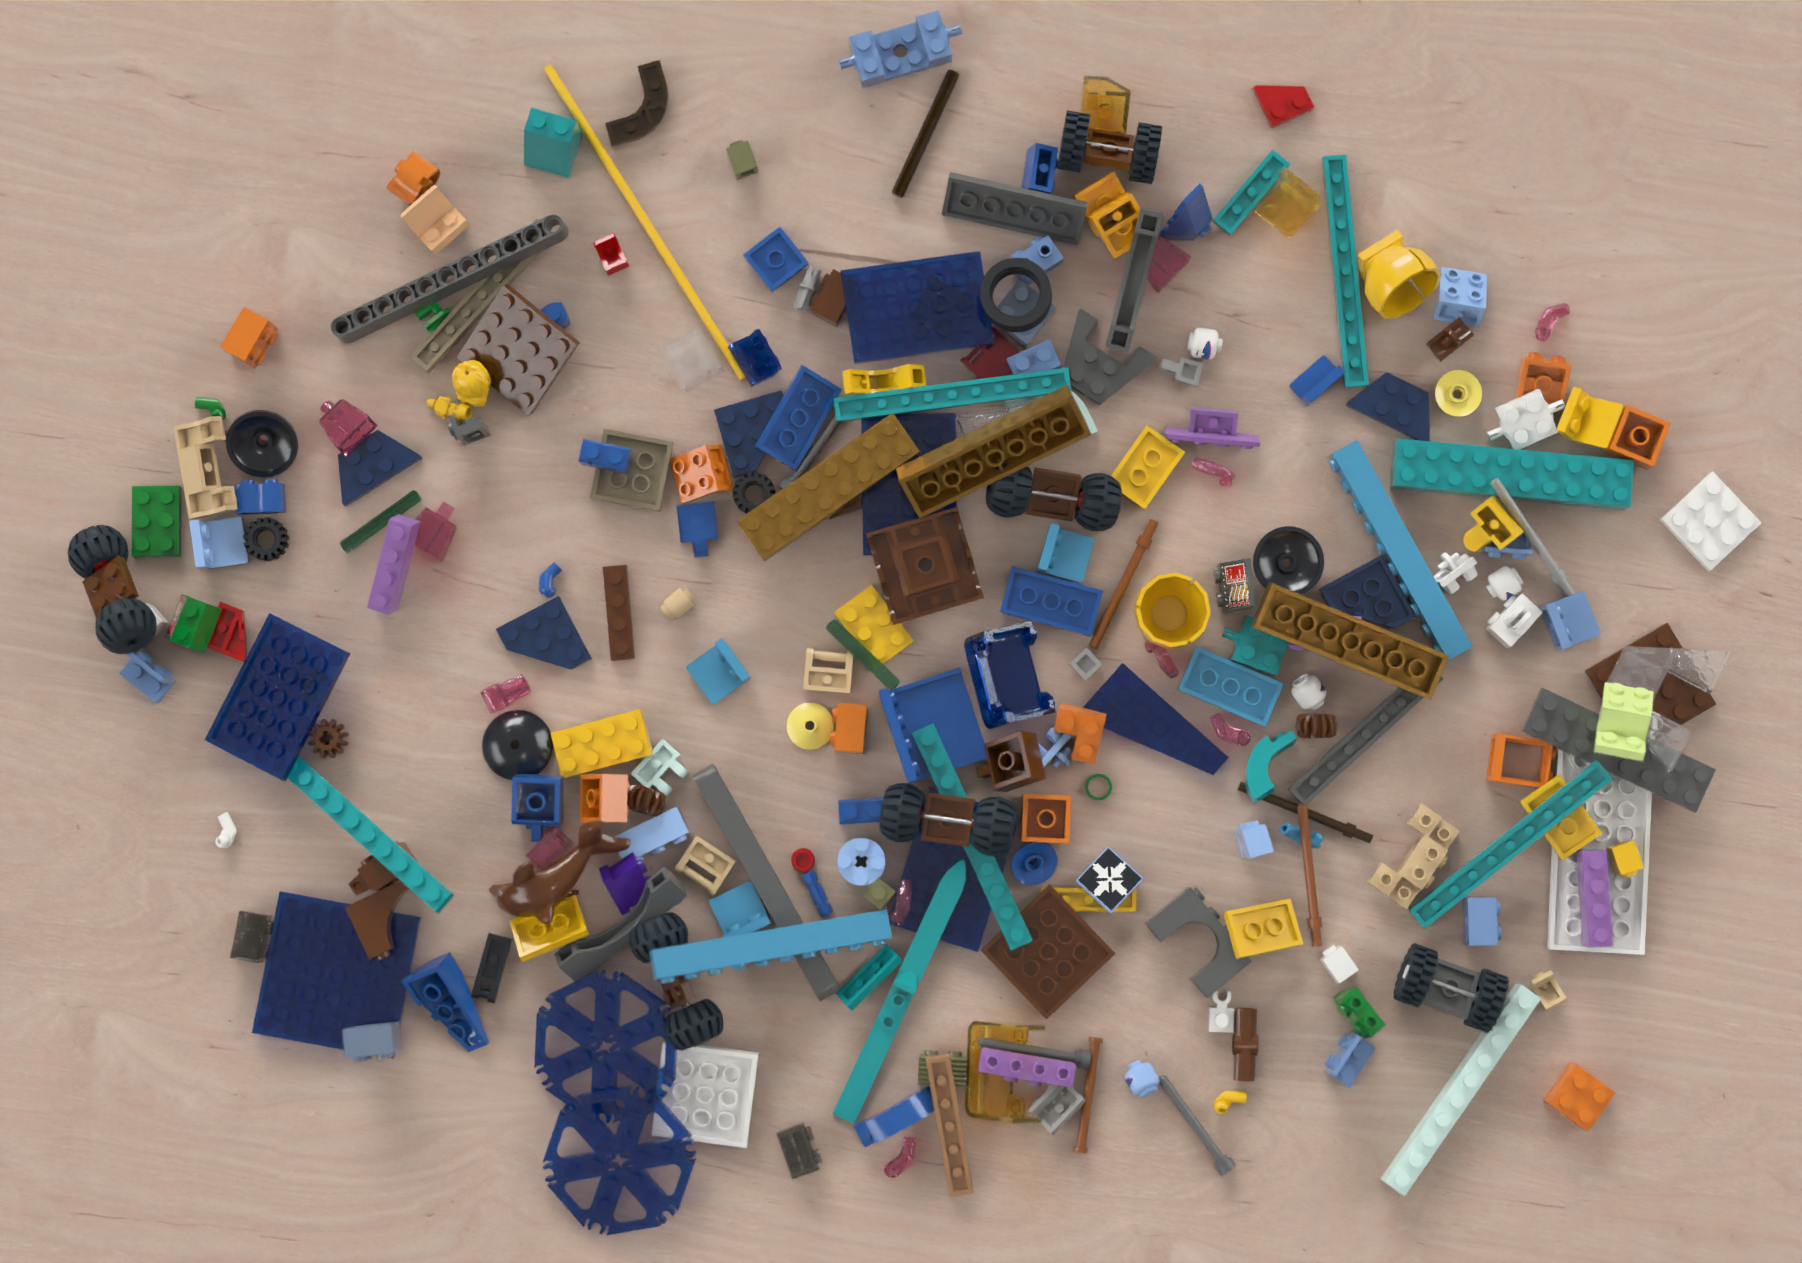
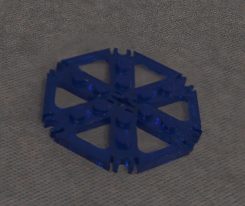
M603 969L599 975V970L550 993L549 995L551 996L546 997L545 1001L551 1005V1008L547 1009L541 1006L536 1015L534 1068L538 1065H544L536 1071V1074L541 1072L547 1074L548 1079L541 1083L542 1086L553 1083L552 1086L545 1088V1090L589 1121L593 1119L594 1122H598L600 1120V1113L606 1116V1123H610L613 1117V1123L661 1101L667 1095V1092L661 1088V1085L665 1084L671 1087L676 1080L677 1049L669 1040L666 1030L665 1013H668L671 1008L659 1009L668 1003L625 973L614 971L612 979H608L606 977V970ZM586 987L594 989V1022L566 1003V998ZM626 990L645 1002L649 1010L648 1013L620 1026L621 992ZM549 1026H555L580 1045L554 1058H550L545 1052L546 1029ZM656 1036L663 1037L666 1042L664 1067L659 1068L632 1048ZM603 1041L606 1044L613 1043L616 1041V1043H614L609 1048V1052L606 1049H601L596 1052V1050H598L603 1045ZM592 1067L591 1100L589 1103H582L563 1089L562 1083L565 1079ZM618 1071L644 1089L645 1095L642 1099L625 1107H619L616 1104Z
M633 1085L582 1093L577 1097L575 1096L572 1102L575 1104L576 1109H570L566 1104L560 1110L543 1162L551 1161L544 1164L543 1170L551 1169L554 1175H549L545 1178L546 1182L556 1180L554 1183H548L547 1186L583 1227H585L587 1219H590L587 1225L588 1230H591L594 1223L600 1224L601 1230L599 1234H603L607 1226L609 1228L606 1235L659 1227L661 1224L666 1223L667 1218L663 1215V1212L668 1211L674 1216L676 1210H679L696 1158L689 1159L696 1155V1151L689 1152L686 1150V1145H691L694 1142V1139L691 1138L692 1134L656 1093L653 1096L652 1102L649 1101L652 1095L651 1090H648L646 1097H640L638 1094L639 1086H636L632 1095L630 1092ZM616 1099L623 1102L624 1110L615 1134L592 1109L593 1104ZM649 1113H657L673 1131L672 1138L638 1144ZM573 1127L594 1151L564 1157L559 1156L557 1149L564 1129ZM617 1155L627 1159L622 1163V1166H619L618 1162L612 1161L616 1159ZM672 1164L679 1166L681 1174L674 1193L667 1195L645 1169ZM601 1177L591 1207L588 1209L580 1208L565 1190V1185L568 1182ZM624 1186L646 1210V1216L643 1219L626 1222L615 1220L614 1213Z

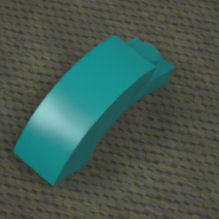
M1292 730L1287 734L1284 731L1273 738V743L1266 735L1251 752L1245 771V785L1253 805L1273 793L1275 786L1269 778L1268 765L1274 757L1296 743L1297 736Z

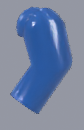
M555 562L539 577V591L546 598H551L555 594L556 590L553 587V579L562 571Z

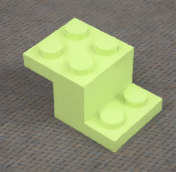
M1605 683L1596 727L1594 752L1643 761L1646 738L1652 717L1653 691H1648L1641 687H1627L1619 683Z

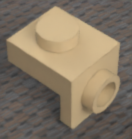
M1551 970L1546 973L1544 971L1540 972L1532 978L1530 982L1531 990L1541 998L1539 1003L1546 1013L1567 1002V997L1555 981Z

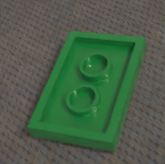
M132 486V557H181V486Z

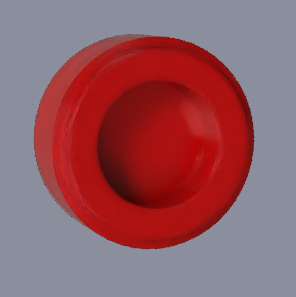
M800 848L792 854L791 863L797 871L806 872L814 866L815 857L809 849Z

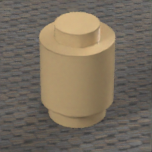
M679 587L663 601L664 604L660 608L673 621L675 618L679 619L694 607L693 600L696 598L688 588L683 590Z

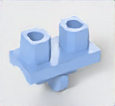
M1052 727L1045 737L1054 745L1049 751L1039 743L1038 745L1043 767L1055 755L1057 758L1052 762V765L1057 769L1062 762L1066 766L1071 763L1066 758L1072 752L1071 749L1066 747L1061 753L1059 752L1071 736L1054 731V727Z

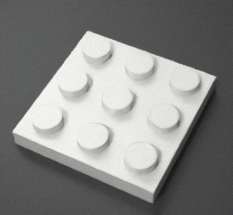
M1713 471L1660 519L1707 571H1711L1761 524L1758 518Z

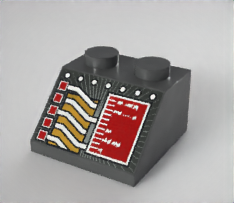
M1246 558L1219 563L1217 570H1214L1215 584H1219L1220 593H1216L1217 606L1222 607V612L1249 610L1256 606L1251 559Z

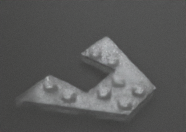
M1626 646L1606 683H1619L1632 688H1645L1648 691H1653L1654 699L1668 672L1710 694L1732 651ZM1652 711L1646 743L1649 745V750L1655 753L1665 766L1666 772L1670 774L1692 731Z

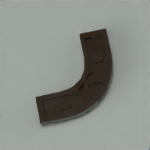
M660 60L637 66L644 88V99L641 107L627 117L605 123L612 147L647 136L662 121L668 105V88Z

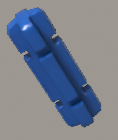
M815 871L803 875L805 884L809 885L807 889L814 904L819 907L817 910L820 916L824 917L831 914L833 909L830 903L827 904L826 902L828 898L821 883L817 882L818 877Z

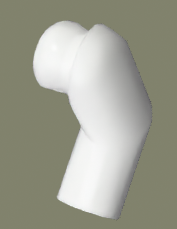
M226 812L217 817L223 828L220 836L215 840L219 848L231 846L237 833L229 813Z

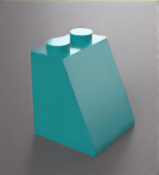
M531 107L524 128V165L569 178L583 135L577 121Z

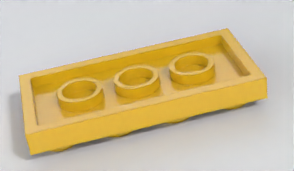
M642 709L550 733L560 774L564 775V779L653 755Z

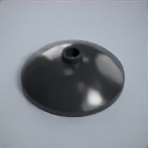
M253 410L240 415L231 424L226 436V449L234 465L246 474L263 478L273 477L286 471L294 462L298 451V438L292 425L281 415L268 410ZM265 435L268 437V440H262L260 436Z
M1293 526L1279 527L1268 532L1258 542L1253 555V569L1258 581L1265 589L1269 582L1302 595L1310 591L1320 580L1324 570V554L1319 542L1309 532ZM1284 559L1289 560L1290 567H1284L1282 561Z
M524 710L504 712L493 719L485 730L482 740L484 759L494 773L507 780H512V777L516 774H540L552 757L553 742L550 734L551 731L539 716ZM515 740L520 743L518 749H513L511 746Z

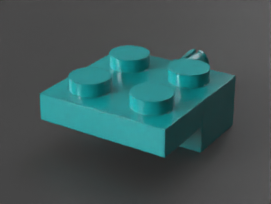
M1249 615L1244 616L1238 632L1224 628L1223 632L1225 633H1222V637L1235 641L1230 661L1277 676L1288 645L1287 641L1251 627L1254 617Z

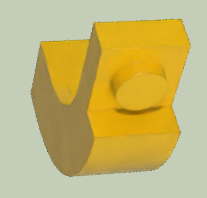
M906 364L883 370L848 369L842 371L844 390L847 395L926 386L924 365Z

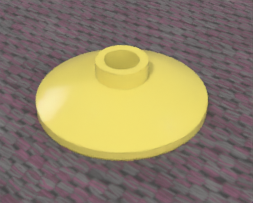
M1453 370L1447 372L1438 380L1435 387V399L1443 412L1451 416L1462 417L1469 415L1477 409L1482 399V388L1477 378L1471 373L1464 370ZM1454 391L1460 392L1461 396L1459 399L1453 397Z
M804 703L797 706L790 713L787 720V732L790 739L795 745L806 750H814L824 746L830 740L831 731H834V723L832 722L830 712L817 703ZM812 721L815 724L813 730L806 729L805 725L807 722Z

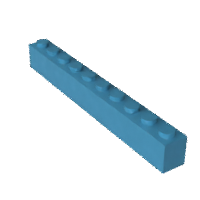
M1358 440L1332 453L1329 456L1331 459L1329 461L1331 469L1335 474L1339 473L1342 479L1340 484L1346 494L1350 493L1354 500L1352 502L1354 510L1358 515L1361 514L1363 516L1365 530L1369 535L1373 534L1377 542L1375 547L1378 553L1382 556L1384 555L1387 559V566L1392 575L1397 577L1402 593L1411 602L1410 607L1416 616L1415 618L1419 617L1423 624L1421 626L1422 632L1427 639L1431 638L1435 645L1432 648L1449 655L1448 660L1472 648L1471 642Z
M885 909L654 949L649 954L654 981L660 980L661 984L674 982L677 976L684 975L685 980L698 978L700 972L708 971V975L723 973V968L732 967V971L747 969L746 964L755 963L756 967L770 965L769 960L779 959V963L793 961V956L802 955V958L806 959L816 957V952L825 951L826 955L839 953V948L848 947L849 951L862 949L865 943H872V947L885 945L886 940L892 938L888 912Z

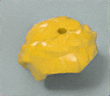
M469 360L459 363L454 368L452 374L457 400L461 403H470L474 407H483L487 401L491 384L488 371L479 361Z

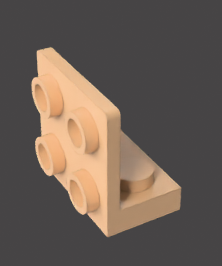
M433 185L400 215L435 256L470 225L436 185Z

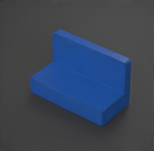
M1323 355L1296 378L1289 387L1308 406L1335 383L1345 371L1340 365L1336 368Z

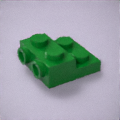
M1357 987L1340 991L1333 997L1339 1013L1349 1019L1354 1032L1364 1039L1373 1037L1386 1025Z

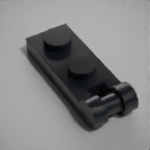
M488 933L471 994L472 998L479 999L481 997L487 999V1002L495 1003L513 939ZM483 982L491 983L490 990L482 988Z

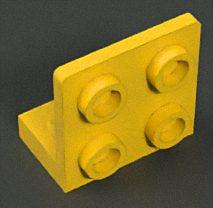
M1573 387L1556 431L1568 440L1609 449L1625 406L1590 397L1583 389Z

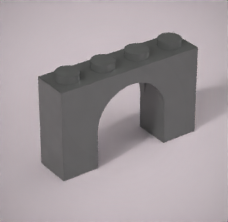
M1187 887L1147 920L1145 924L1160 942L1164 941L1179 927L1188 922L1204 923L1213 931L1217 942L1215 955L1207 965L1190 978L1202 994L1208 998L1252 961L1249 957L1236 959L1227 925L1223 927L1218 921L1220 915L1212 906L1207 908L1202 902L1205 897L1197 888L1193 890L1191 887Z

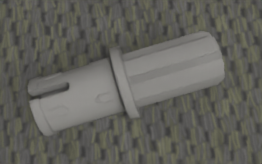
M808 265L803 282L798 286L800 290L793 305V308L799 312L807 311L811 297L816 293L815 287L822 273V270L817 267L814 271V266Z

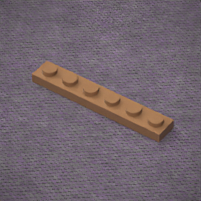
M950 1053L926 1057L949 1196L973 1194Z

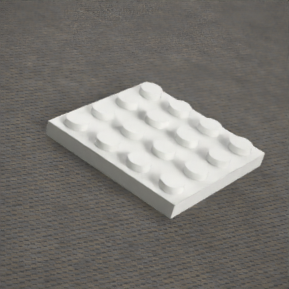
M664 1040L652 1136L747 1148L759 1053L705 1045L693 1046L681 1051L671 1045L669 1041Z

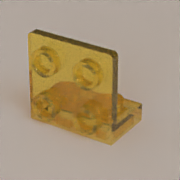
M1284 167L1278 173L1279 184L1257 206L1255 212L1285 236L1291 238L1321 206L1318 192Z

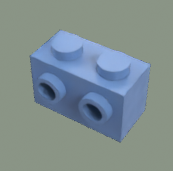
M1049 235L1044 238L1042 236L1035 238L1030 242L1031 246L1024 251L1019 249L1010 256L1011 258L1030 260L1039 265L1045 273L1062 264L1064 259ZM1015 274L1018 280L1021 279L1027 285L1034 282L1027 276Z
M1464 897L1465 945H1498V940H1501V927L1497 926V916H1500L1501 913L1500 902H1497L1496 897Z

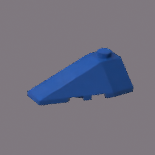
M1200 183L1180 203L1174 212L1175 214L1167 222L1169 226H1165L1160 231L1158 238L1161 241L1195 240L1198 236L1203 238L1210 231L1211 227L1209 225L1212 221V215L1204 188Z
M450 952L430 960L402 980L412 999L419 1006L423 1005L432 1013L431 1017L435 1021L440 1020L448 1028V1033L468 1052L488 1045L487 1035L463 972Z

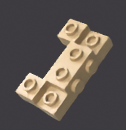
M222 416L207 417L173 427L189 519H202L214 514H224L237 510L234 486L221 487L214 443L226 440Z
M1423 804L1418 805V810L1406 823L1421 834L1397 870L1394 871L1385 864L1379 863L1378 869L1372 878H1369L1367 881L1368 884L1403 909H1408L1420 890L1424 887L1427 889L1434 880L1432 874L1436 868L1440 869L1448 859L1445 856L1448 852L1447 849L1460 832Z

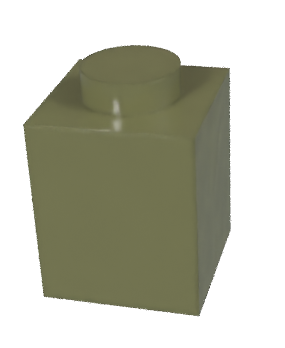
M738 140L731 143L729 148H726L737 180L759 172L748 141Z
M878 877L862 895L878 909L883 910L897 892Z

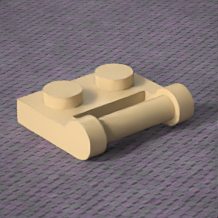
M807 647L803 690L850 694L854 652L815 651L814 648ZM813 660L846 663L845 669L812 666Z
M696 835L673 871L679 875L683 874L708 891L707 894L714 897L736 863V860ZM688 861H693L717 878L714 883L686 865Z

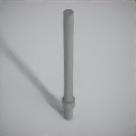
M1499 478L1492 480L1490 484L1550 571L1549 576L1553 582L1558 583L1566 597L1571 596L1575 591L1567 581V575L1563 569L1558 567Z

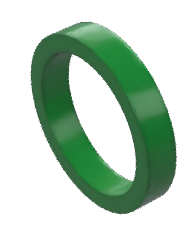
M1095 774L1086 781L1085 790L1091 799L1104 800L1111 794L1112 783L1107 776ZM1094 777H1103L1107 780L1109 791L1104 797L1097 798L1090 794L1088 785Z

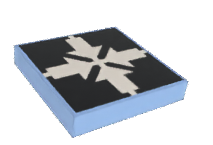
M1107 847L1076 880V883L1112 914L1141 883L1143 877L1111 848Z

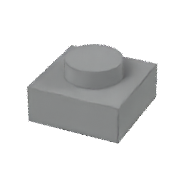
M1087 647L1069 663L1084 681L1103 665Z

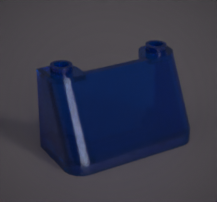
M1032 621L983 631L965 639L964 649L982 720L988 729L1056 713L1053 696L1047 691L1041 692L1029 649L1037 639V631Z

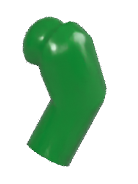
M196 397V409L208 410L212 417L222 416V420L226 418V410L218 399Z

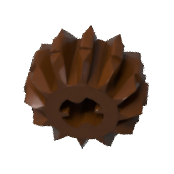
M1300 714L1297 716L1296 722L1297 735L1301 738H1333L1336 736L1337 730L1336 716L1333 714Z
M322 719V727L315 723L313 727L316 733H308L309 736L314 737V740H310L308 745H316L312 752L317 754L321 751V758H326L328 753L330 758H336L335 750L343 754L344 750L340 746H348L349 742L343 741V737L349 736L348 732H341L345 727L344 724L336 726L337 722L335 719H331L329 724L326 719ZM327 733L328 735H333V739L330 740V744L324 742V738L327 737Z
M630 786L627 793L629 809L650 816H658L664 810L666 797L662 792L645 786Z

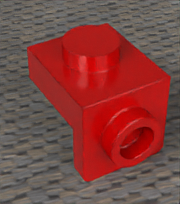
M614 233L602 237L593 243L608 276L630 267Z

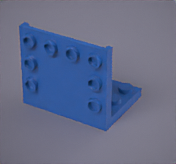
M960 668L889 691L888 688L878 690L908 784L931 777L912 733L934 723L954 769L987 759L985 743Z

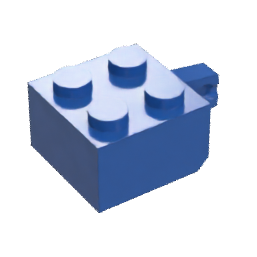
M516 774L512 777L511 822L512 824L526 825V829H531V842H541L543 840V830H548V826H560L563 823L564 775Z

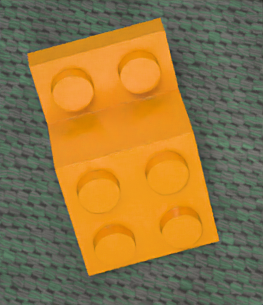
M1111 171L1072 196L1075 200L1088 202L1085 219L1094 235L1102 238L1112 258L1116 259L1130 250L1140 207L1133 194L1125 192L1115 172Z

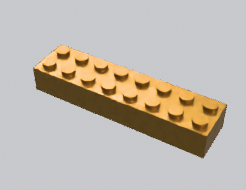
M1068 385L896 468L897 476L918 517L922 518L1090 436L1091 433ZM1008 463L1005 468H1002L1001 464Z
M891 413L738 519L737 523L765 562L894 473L896 468L917 457L920 451L896 416Z
M1269 582L1251 623L1253 628L1429 700L1432 699L1449 658V655Z

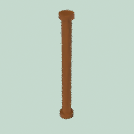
M1089 1037L1088 1040L1091 1042L1089 1050L1091 1051V1062L1086 1072L1083 1098L1086 1102L1081 1108L1077 1144L1073 1148V1151L1078 1153L1088 1152L1086 1141L1100 1043H1103V1038Z

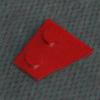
M1256 85L1252 88L1271 129L1315 108L1305 86Z
M220 602L218 608L222 610L207 648L246 663L247 649L244 611Z

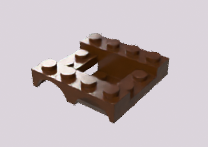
M958 507L866 533L893 625L984 599ZM923 558H928L932 562V569L928 572H923L919 569L918 563Z

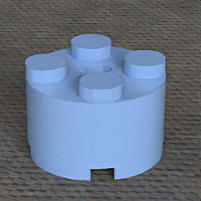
M855 838L841 848L837 860L838 869L843 878L849 883L859 886L869 885L882 875L885 868V855L881 847L873 840ZM858 855L868 858L866 860L867 867H857L855 865Z

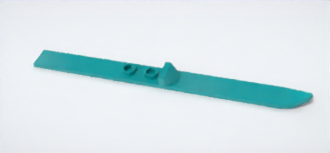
M964 859L956 862L942 877L833 1111V1115L853 1124L855 1123L962 893L966 880V862Z

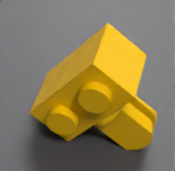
M1493 495L1470 513L1477 521V524L1466 532L1463 541L1466 548L1473 552L1482 550L1492 541L1501 550L1524 531Z

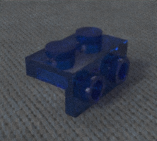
M760 329L754 330L749 336L735 341L728 346L751 387L773 378L782 369L778 357L773 353L767 338Z

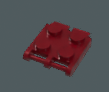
M994 327L989 329L990 332L980 343L977 342L974 345L975 348L965 358L962 357L960 359L961 363L978 379L1011 375L1012 371L1006 359L1020 353ZM994 335L995 337L984 347L983 345ZM978 351H980V353H979L971 362H969V360H970Z

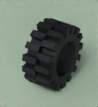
M747 472L746 475H741L740 479L736 480L732 491L735 504L745 514L776 494L772 481L766 475L759 472ZM751 485H758L763 490L762 499L756 503L749 502L745 497V491Z
M264 517V519L257 518V521L250 522L251 526L245 529L247 531L246 535L243 534V539H245L244 547L248 549L247 552L262 561L277 560L280 558L279 555H284L285 548L289 546L287 543L289 536L287 535L288 531L280 522L268 517ZM265 530L271 531L275 536L274 544L269 548H262L258 544V536Z

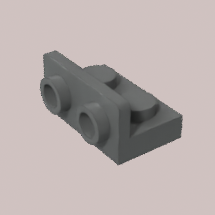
M454 414L449 415L451 421L447 423L452 437L454 436L456 441L460 440L463 445L491 436L488 427L481 419L470 418L463 421L462 425Z

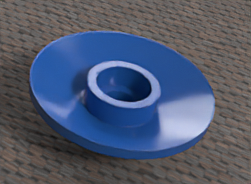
M1028 842L1022 845L1015 852L1011 861L1013 875L1019 882L1026 885H1037L1045 882L1053 875L1057 867L1056 852L1049 844L1043 842Z

